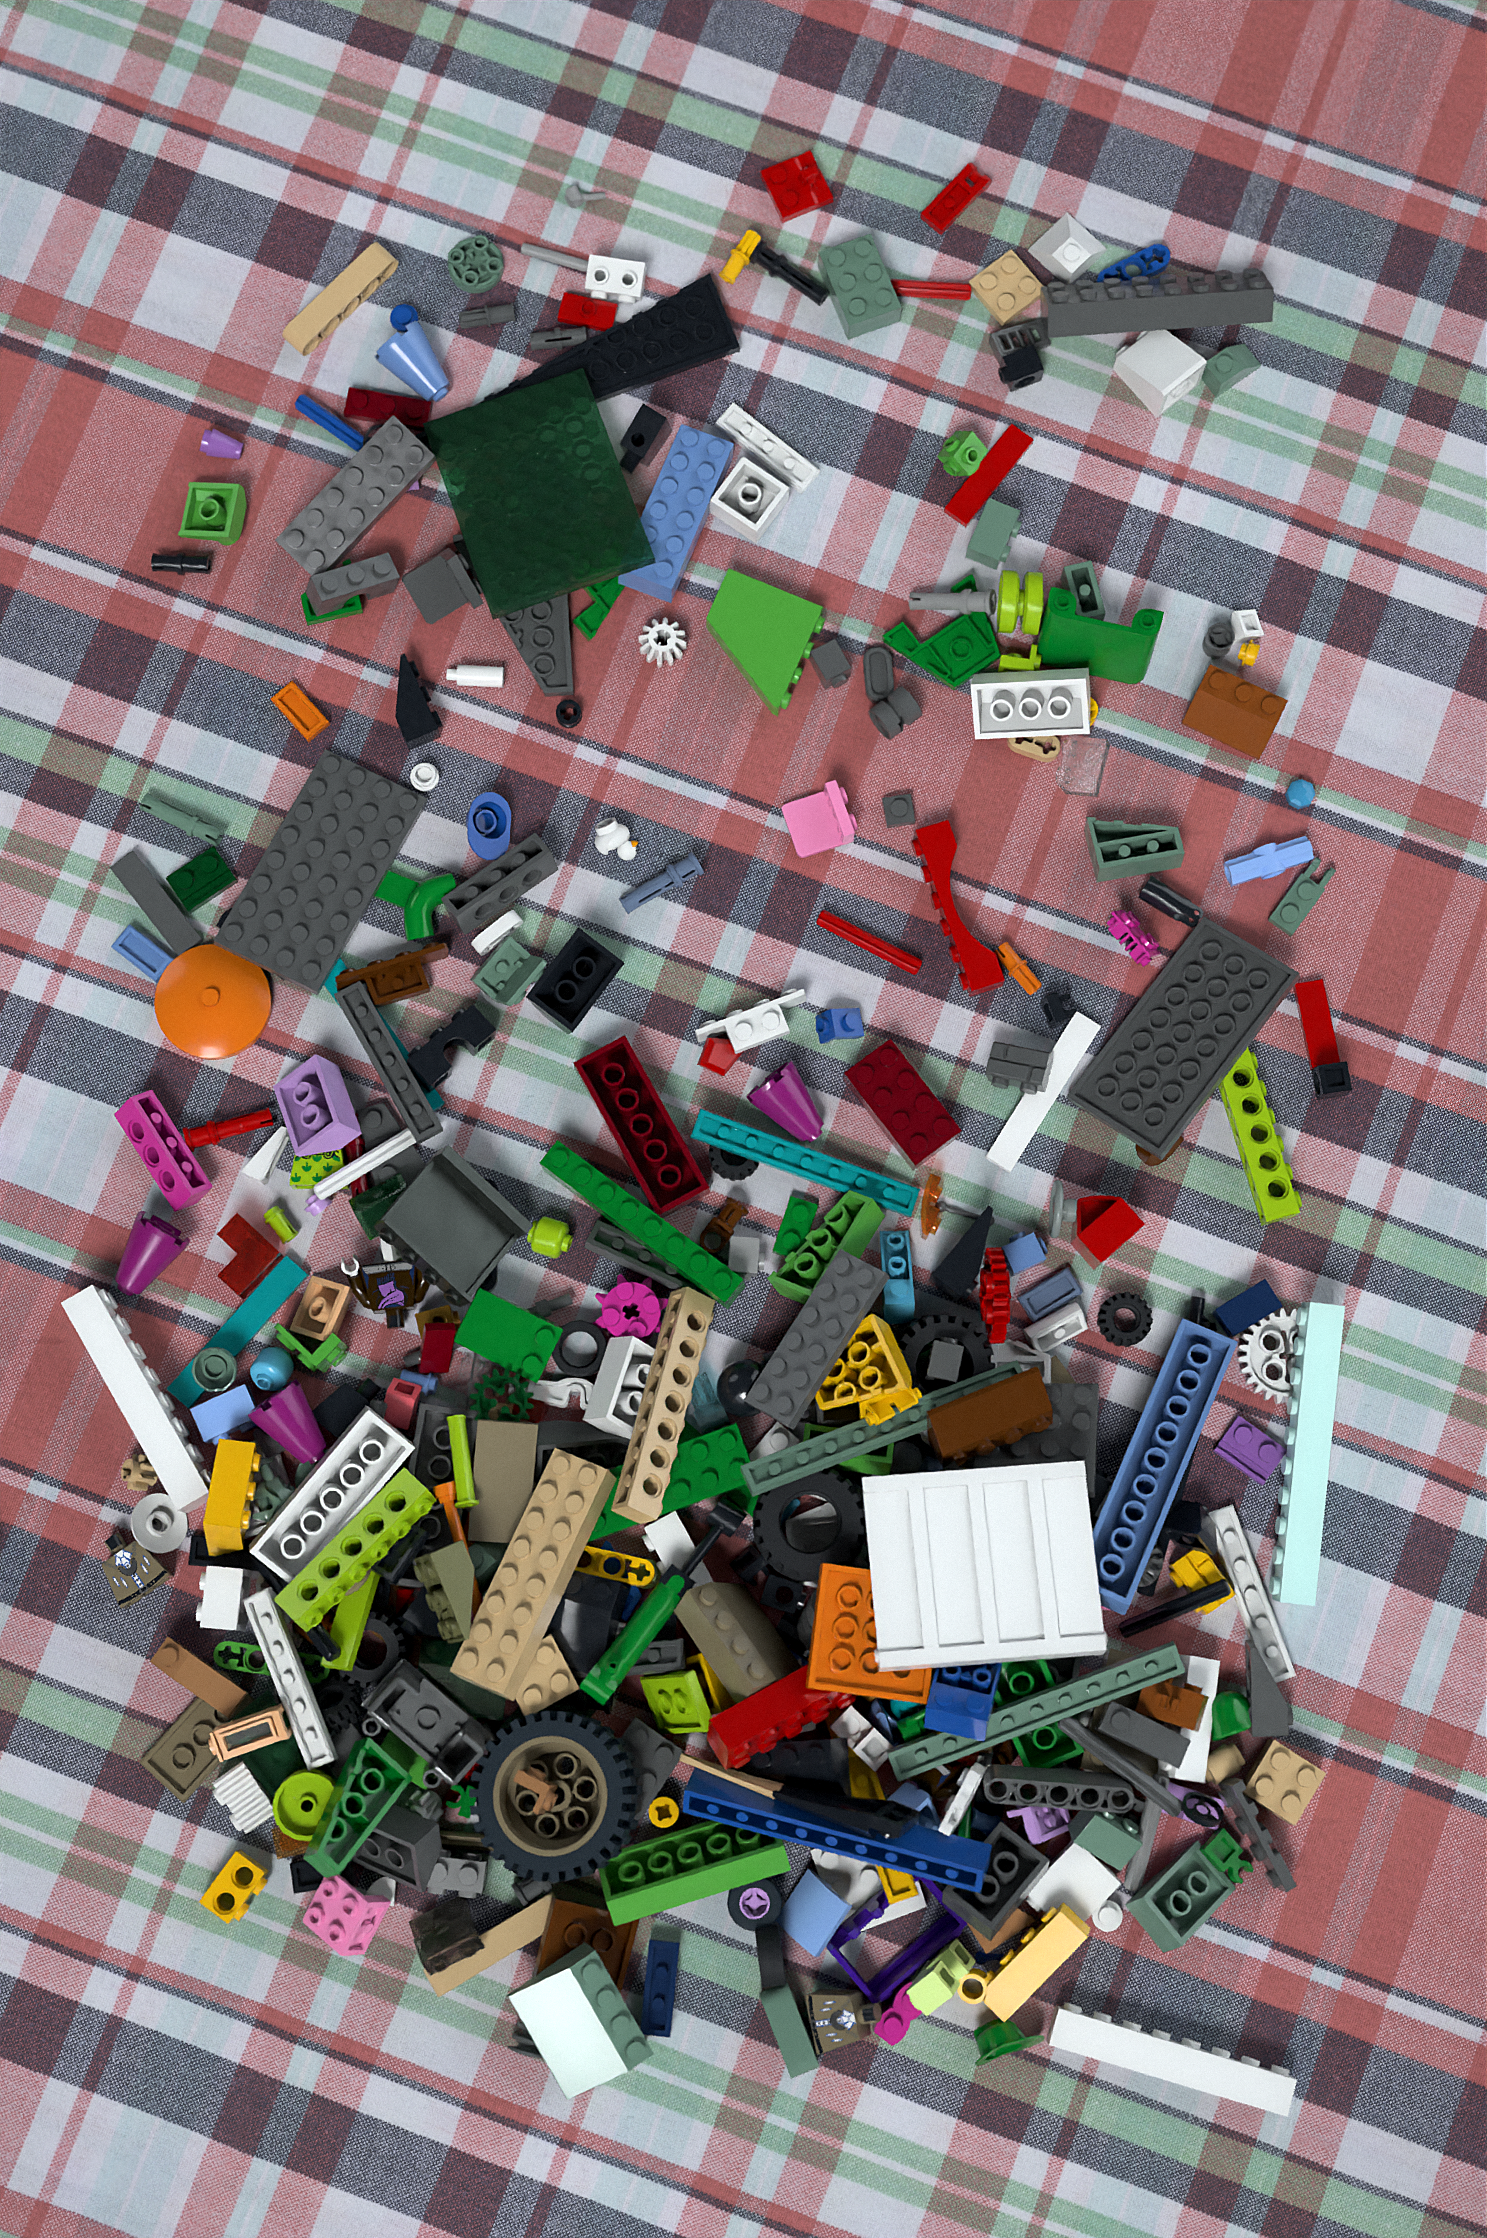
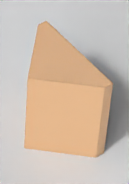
M312 1275L289 1330L321 1343L332 1333L337 1336L354 1295L352 1289L346 1285Z

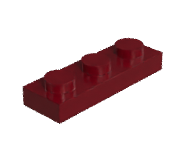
M349 387L343 413L345 418L373 423H386L394 415L407 429L424 431L428 429L433 405L431 401Z

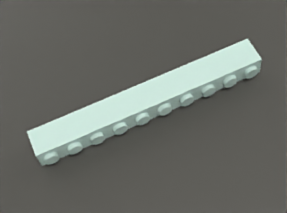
M1302 1302L1296 1314V1324L1299 1325V1334L1293 1343L1296 1364L1295 1367H1292L1290 1373L1293 1394L1292 1397H1289L1287 1403L1290 1424L1289 1427H1286L1284 1433L1287 1454L1281 1462L1284 1484L1278 1492L1281 1513L1275 1522L1278 1543L1272 1552L1275 1573L1269 1582V1592L1272 1594V1600L1281 1603L1315 1606L1345 1306Z

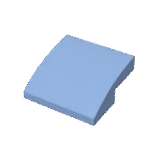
M807 1869L781 1909L776 1922L814 1957H819L852 1905L833 1891V1887L811 1869Z

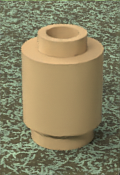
M1230 1743L1227 1746L1223 1744L1208 1753L1205 1776L1207 1783L1212 1781L1215 1785H1218L1241 1770L1240 1767L1245 1764V1760L1234 1743Z

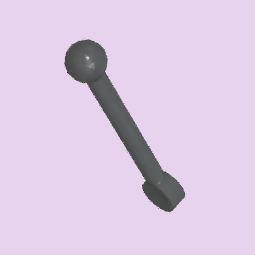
M938 1201L935 1204V1209L938 1212L947 1211L975 1220L980 1216L947 1206L943 1201ZM993 1216L991 1217L990 1226H992L995 1221Z

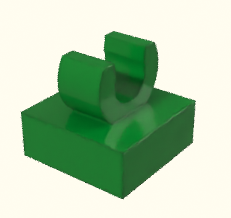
M458 1784L452 1785L451 1789L458 1791L461 1797L457 1802L447 1800L446 1805L452 1809L460 1807L458 1815L470 1819V1806H474L476 1797H469L470 1788H476L477 1786L468 1784L465 1792L462 1786Z

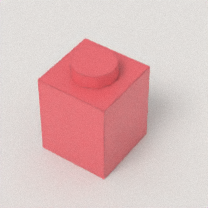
M394 1377L385 1395L384 1402L388 1407L384 1420L394 1428L408 1430L416 1415L422 1386Z

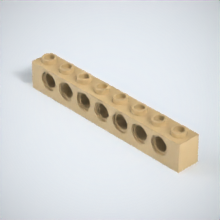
M687 1286L670 1293L611 1511L639 1524L657 1520L662 1512V1499L665 1489L670 1482L669 1473L672 1462L678 1452L677 1443L679 1435L685 1426L684 1417L687 1406L692 1399L691 1390L694 1379L699 1373L698 1364L701 1353L707 1343L706 1334L708 1326L714 1317L713 1308L715 1300Z

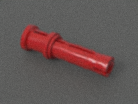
M267 1107L266 1109L216 1123L214 1120H208L205 1125L190 1129L183 1127L182 1130L188 1148L191 1152H194L195 1148L209 1144L216 1146L218 1143H221L220 1140L263 1127L273 1126L274 1122L270 1108Z

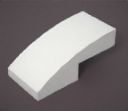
M851 1705L829 1726L840 1738L847 1737L848 1746L874 1771L888 1758L886 1750L893 1748Z

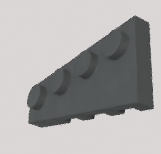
M1229 1777L1219 1783L1221 1791L1218 1794L1227 1808L1231 1807L1237 1816L1234 1822L1243 1835L1247 1834L1252 1842L1249 1848L1258 1862L1262 1861L1268 1871L1265 1873V1876L1274 1889L1278 1888L1283 1892H1289L1297 1887L1280 1852L1276 1848L1271 1850L1269 1845L1273 1841L1268 1829L1260 1821H1256L1255 1817L1259 1811L1254 1802L1250 1801L1242 1793L1247 1789L1243 1780Z

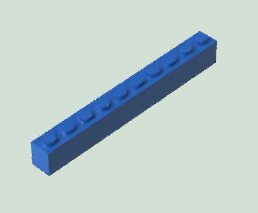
M694 1767L684 1790L683 1813L977 1893L981 1892L988 1870L992 1845L953 1834L948 1836L938 1830L915 1825L901 1837L895 1839L886 1838L877 1833L874 1839H871Z

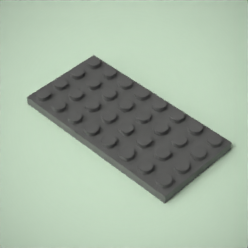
M325 749L213 940L214 945L318 995L424 810L427 798Z
M1203 917L1066 1096L1068 1101L1160 1160H1163L1300 979L1299 972L1208 918Z

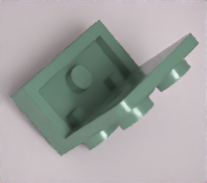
M506 936L470 980L494 1002L507 1006L517 1005L527 993L525 990L531 982L535 983L545 972L544 967L547 961L541 957L530 955L514 939Z

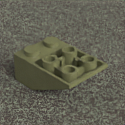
M460 1540L414 1559L416 1566H414L415 1574L421 1583L424 1582L428 1592L426 1594L428 1606L432 1611H436L440 1621L437 1623L439 1633L444 1640L447 1639L449 1644L465 1641L470 1636L475 1568L463 1540Z

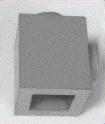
M731 1236L728 1268L743 1278L744 1281H751V1277H757L758 1270H764L765 1252H759L760 1238Z

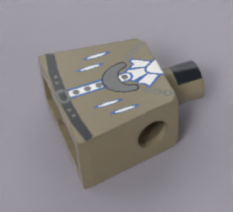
M116 1533L104 1542L112 1557L102 1563V1568L121 1609L129 1608L174 1577L173 1573L153 1552L146 1550L137 1541L127 1545L121 1534Z
M818 1989L805 1995L817 2054L831 2051L871 2035L870 2023L880 2022L882 2018L879 2004L866 2005L864 1994L860 1990Z

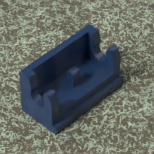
M1266 1279L1216 1308L1212 1315L1225 1334L1233 1338L1282 1308L1283 1305Z

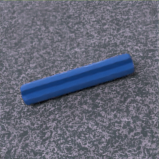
M301 394L295 401L294 405L298 411L358 452L363 447L364 436L312 399Z

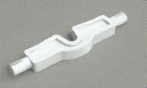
M565 1378L558 1382L539 1380L538 1383L529 1380V1385L525 1388V1391L534 1393V1396L527 1399L529 1402L543 1403L560 1408L567 1407L571 1394L577 1391L581 1393L580 1407L586 1411L594 1385L581 1378ZM509 1384L508 1393L513 1394L514 1387L512 1384Z

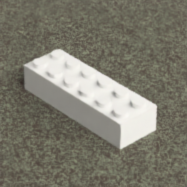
M366 1405L250 1543L249 1552L290 1583L374 1498L414 1450L413 1443Z

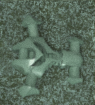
M274 1457L261 1458L259 1471L264 1481L260 1483L254 1500L257 1499L260 1512L252 1514V1519L263 1520L266 1523L271 1520L296 1490L294 1486L286 1483L280 1475L275 1477L270 1465L271 1462L275 1461ZM315 1462L308 1469L312 1471V1469L317 1465L318 1462Z

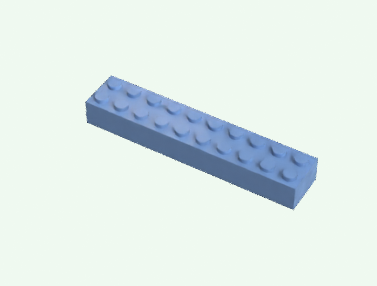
M1182 1318L1092 1531L1101 1606L1123 1616L1131 1604L1238 1343L1233 1339Z

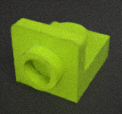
M1031 645L1029 659H1025L1022 655L1015 653L1001 655L998 673L1039 671L1041 655L1036 654L1037 645Z

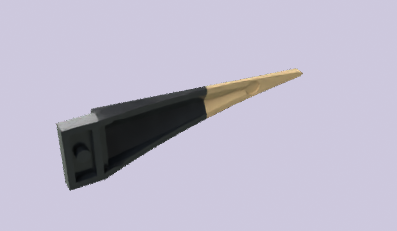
M681 1753L679 1760L871 1839H874L877 1833L890 1839L901 1837L918 1823L921 1813L893 1800L862 1798L816 1791L759 1778L732 1769L725 1770L723 1766L686 1753Z

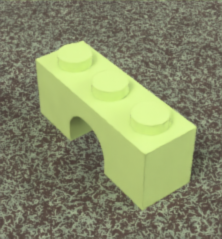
M957 1938L940 1949L939 1953L932 1960L926 1962L906 1991L913 2006L921 2010L926 2017L954 1996L961 1985L959 1980L969 1973L976 1962Z

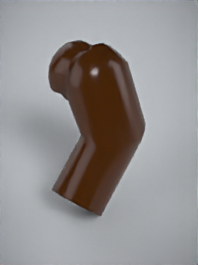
M1012 1738L1002 1742L1001 1747L991 1759V1765L1013 1764L1019 1753Z

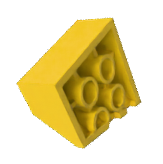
M873 1313L863 1319L815 1395L818 1406L822 1411L909 1389L911 1372L888 1323Z
M219 1439L203 1520L210 1556L243 1550L246 1529L249 1528L251 1511H249L250 1500H254L256 1482H253L254 1472H259L261 1464V1454H257L255 1443Z

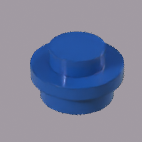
M401 304L392 310L390 321L394 329L406 333L408 330L405 326L413 321H418V314L412 306Z

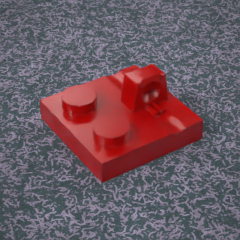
M811 150L760 171V177L782 223L833 203V195Z

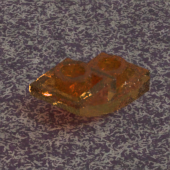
M930 1174L920 1205L919 1228L921 1238L925 1240L929 1233L936 1234L942 1220L937 1217L940 1209L929 1205L930 1202L937 1203L943 1187L938 1186L941 1178L934 1174Z

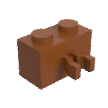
M1169 1678L1142 1689L1135 1712L1199 1732L1209 1696L1201 1694L1203 1688L1185 1683L1184 1687L1181 1688L1172 1685L1173 1678Z

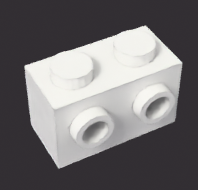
M590 254L585 290L587 293H591V298L607 300L608 296L618 297V302L635 304V300L642 301L647 266L643 262Z

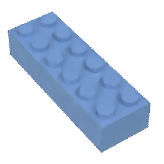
M680 425L619 566L618 584L666 602H672L709 516L710 500L722 485L732 462L734 443L689 426Z

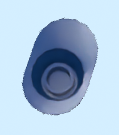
M485 792L478 795L472 801L466 816L468 843L472 851L485 860L500 858L506 853L509 846L511 810L508 802L499 794Z

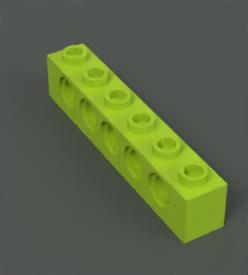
M1247 1047L1218 1088L1261 1226L1295 1217L1300 1213L1299 1208L1302 1207V1202L1298 1191H1293L1290 1181L1293 1179L1292 1169L1289 1163L1284 1162L1281 1153L1284 1152L1282 1138L1280 1135L1275 1134L1273 1124L1276 1123L1274 1112L1271 1107L1267 1108L1264 1099L1267 1096L1265 1084L1262 1079L1258 1080L1255 1070L1258 1069L1257 1058L1254 1052H1250ZM1235 1073H1241L1246 1077L1247 1084L1245 1086H1239L1234 1082L1233 1075ZM1251 1101L1255 1105V1113H1246L1242 1108V1102ZM1251 1129H1260L1264 1134V1140L1260 1142L1255 1141L1251 1136ZM1260 1156H1267L1272 1160V1169H1264L1260 1165ZM1269 1184H1277L1281 1188V1197H1273L1269 1193Z
M404 1467L273 1600L307 1633L312 1627L317 1626L321 1622L323 1616L333 1605L342 1601L345 1593L355 1583L360 1582L377 1561L387 1555L389 1548L398 1539L407 1535L411 1526L421 1516L426 1515L431 1510L432 1505L437 1501L436 1498ZM405 1504L400 1511H397L400 1505ZM384 1525L380 1532L375 1533L377 1528ZM361 1548V1551L353 1556L354 1552ZM340 1569L339 1573L331 1578L333 1573ZM318 1592L316 1597L310 1600L312 1594Z

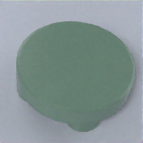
M476 235L475 237L462 240L448 253L450 278L458 288L465 292L483 293L489 291L502 278L504 272L502 254L498 247L489 241L486 236Z

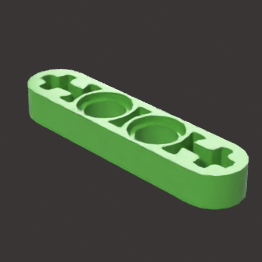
M224 1641L216 1646L214 1660L218 1666L225 1669L271 1676L266 1662L263 1667L258 1669L251 1666L249 1662L250 1655L253 1652H262L260 1646L233 1641ZM231 1646V1652L242 1654V1647L247 1648L243 1657L244 1667L239 1666L241 1662L239 1659H230L228 1664L225 1663V1658L220 1656L221 1651H226L227 1647ZM297 1652L300 1660L301 1657L306 1658L304 1664L315 1665L316 1660H319L320 1666L324 1667L321 1665L323 1656ZM325 1667V1672L319 1673L318 1678L314 1677V1672L304 1671L309 1682L319 1683L330 1676L331 1668Z

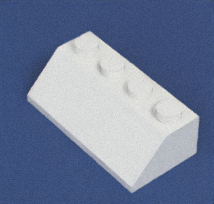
M1089 668L974 674L970 685L975 739L1090 734L1091 695Z

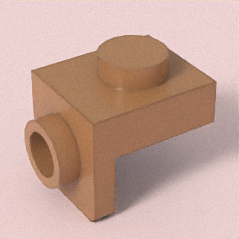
M530 1767L529 1770L519 1769L513 1781L539 1794L532 1812L540 1815L545 1814L546 1811H551L558 1797L555 1794L558 1785L546 1780L547 1774L534 1767Z

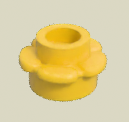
M1253 639L1249 641V644H1242L1237 658L1242 660V666H1254L1260 645L1253 643Z

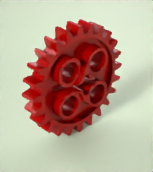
M987 1247L984 1252V1268L980 1269L979 1299L981 1320L984 1321L988 1344H1003L1007 1334L1006 1324L1010 1323L1009 1271L1006 1270L1003 1249L1001 1247Z

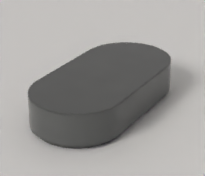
M872 647L867 650L863 658L864 684L867 698L872 703L877 704L880 701L887 702V696L894 691L893 669L890 653L885 648Z

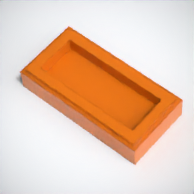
M293 681L270 698L272 703L308 743L330 725L325 716Z

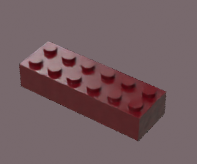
M625 1035L573 1063L575 1071L654 1213L663 1219L710 1193L706 1180Z

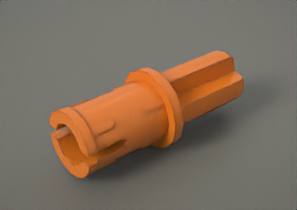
M1008 942L1003 943L994 951L997 958L1009 971L1008 975L1010 977L1013 976L1029 995L1034 994L1041 988L1042 983L1028 968V962L1022 960Z

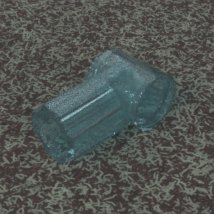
M707 1373L698 1374L694 1379L691 1390V1402L695 1410L693 1412L702 1434L705 1435L729 1426L731 1423L724 1407L718 1401Z

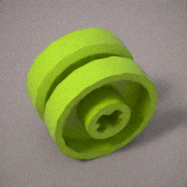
M1001 570L997 603V632L1012 634L1016 628L1017 616H1020L1021 632L1028 635H1038L1044 604L1043 573L1027 571L1023 578L1022 589H1020V579L1017 571Z
M307 1768L294 1771L283 1780L274 1796L272 1808L275 1822L283 1833L295 1840L311 1841L337 1783L331 1775L321 1769L308 1771ZM304 1800H310L313 1803V1808L309 1807L305 1810L302 1807Z

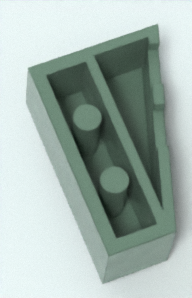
M1094 817L1086 818L1084 834L1096 883L1181 868L1185 852L1178 827L1146 823L1133 825L1124 824L1120 820L1107 822L1096 820Z

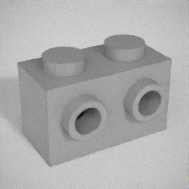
M441 1849L427 1885L428 1893L446 1895V1889L459 1891V1897L476 1898L477 1893L482 1894L485 1891L489 1860L481 1859L482 1854L464 1852L463 1857L451 1856V1850Z

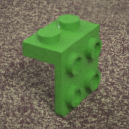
M277 1323L274 1327L279 1331L275 1337L292 1352L297 1348L301 1352L297 1358L313 1372L319 1369L325 1373L332 1365L337 1367L347 1356L345 1351L349 1347L334 1333L312 1354L281 1324Z

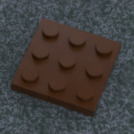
M552 1897L531 1978L585 1942L597 1952L621 1995L640 1918L614 1926L608 1909Z

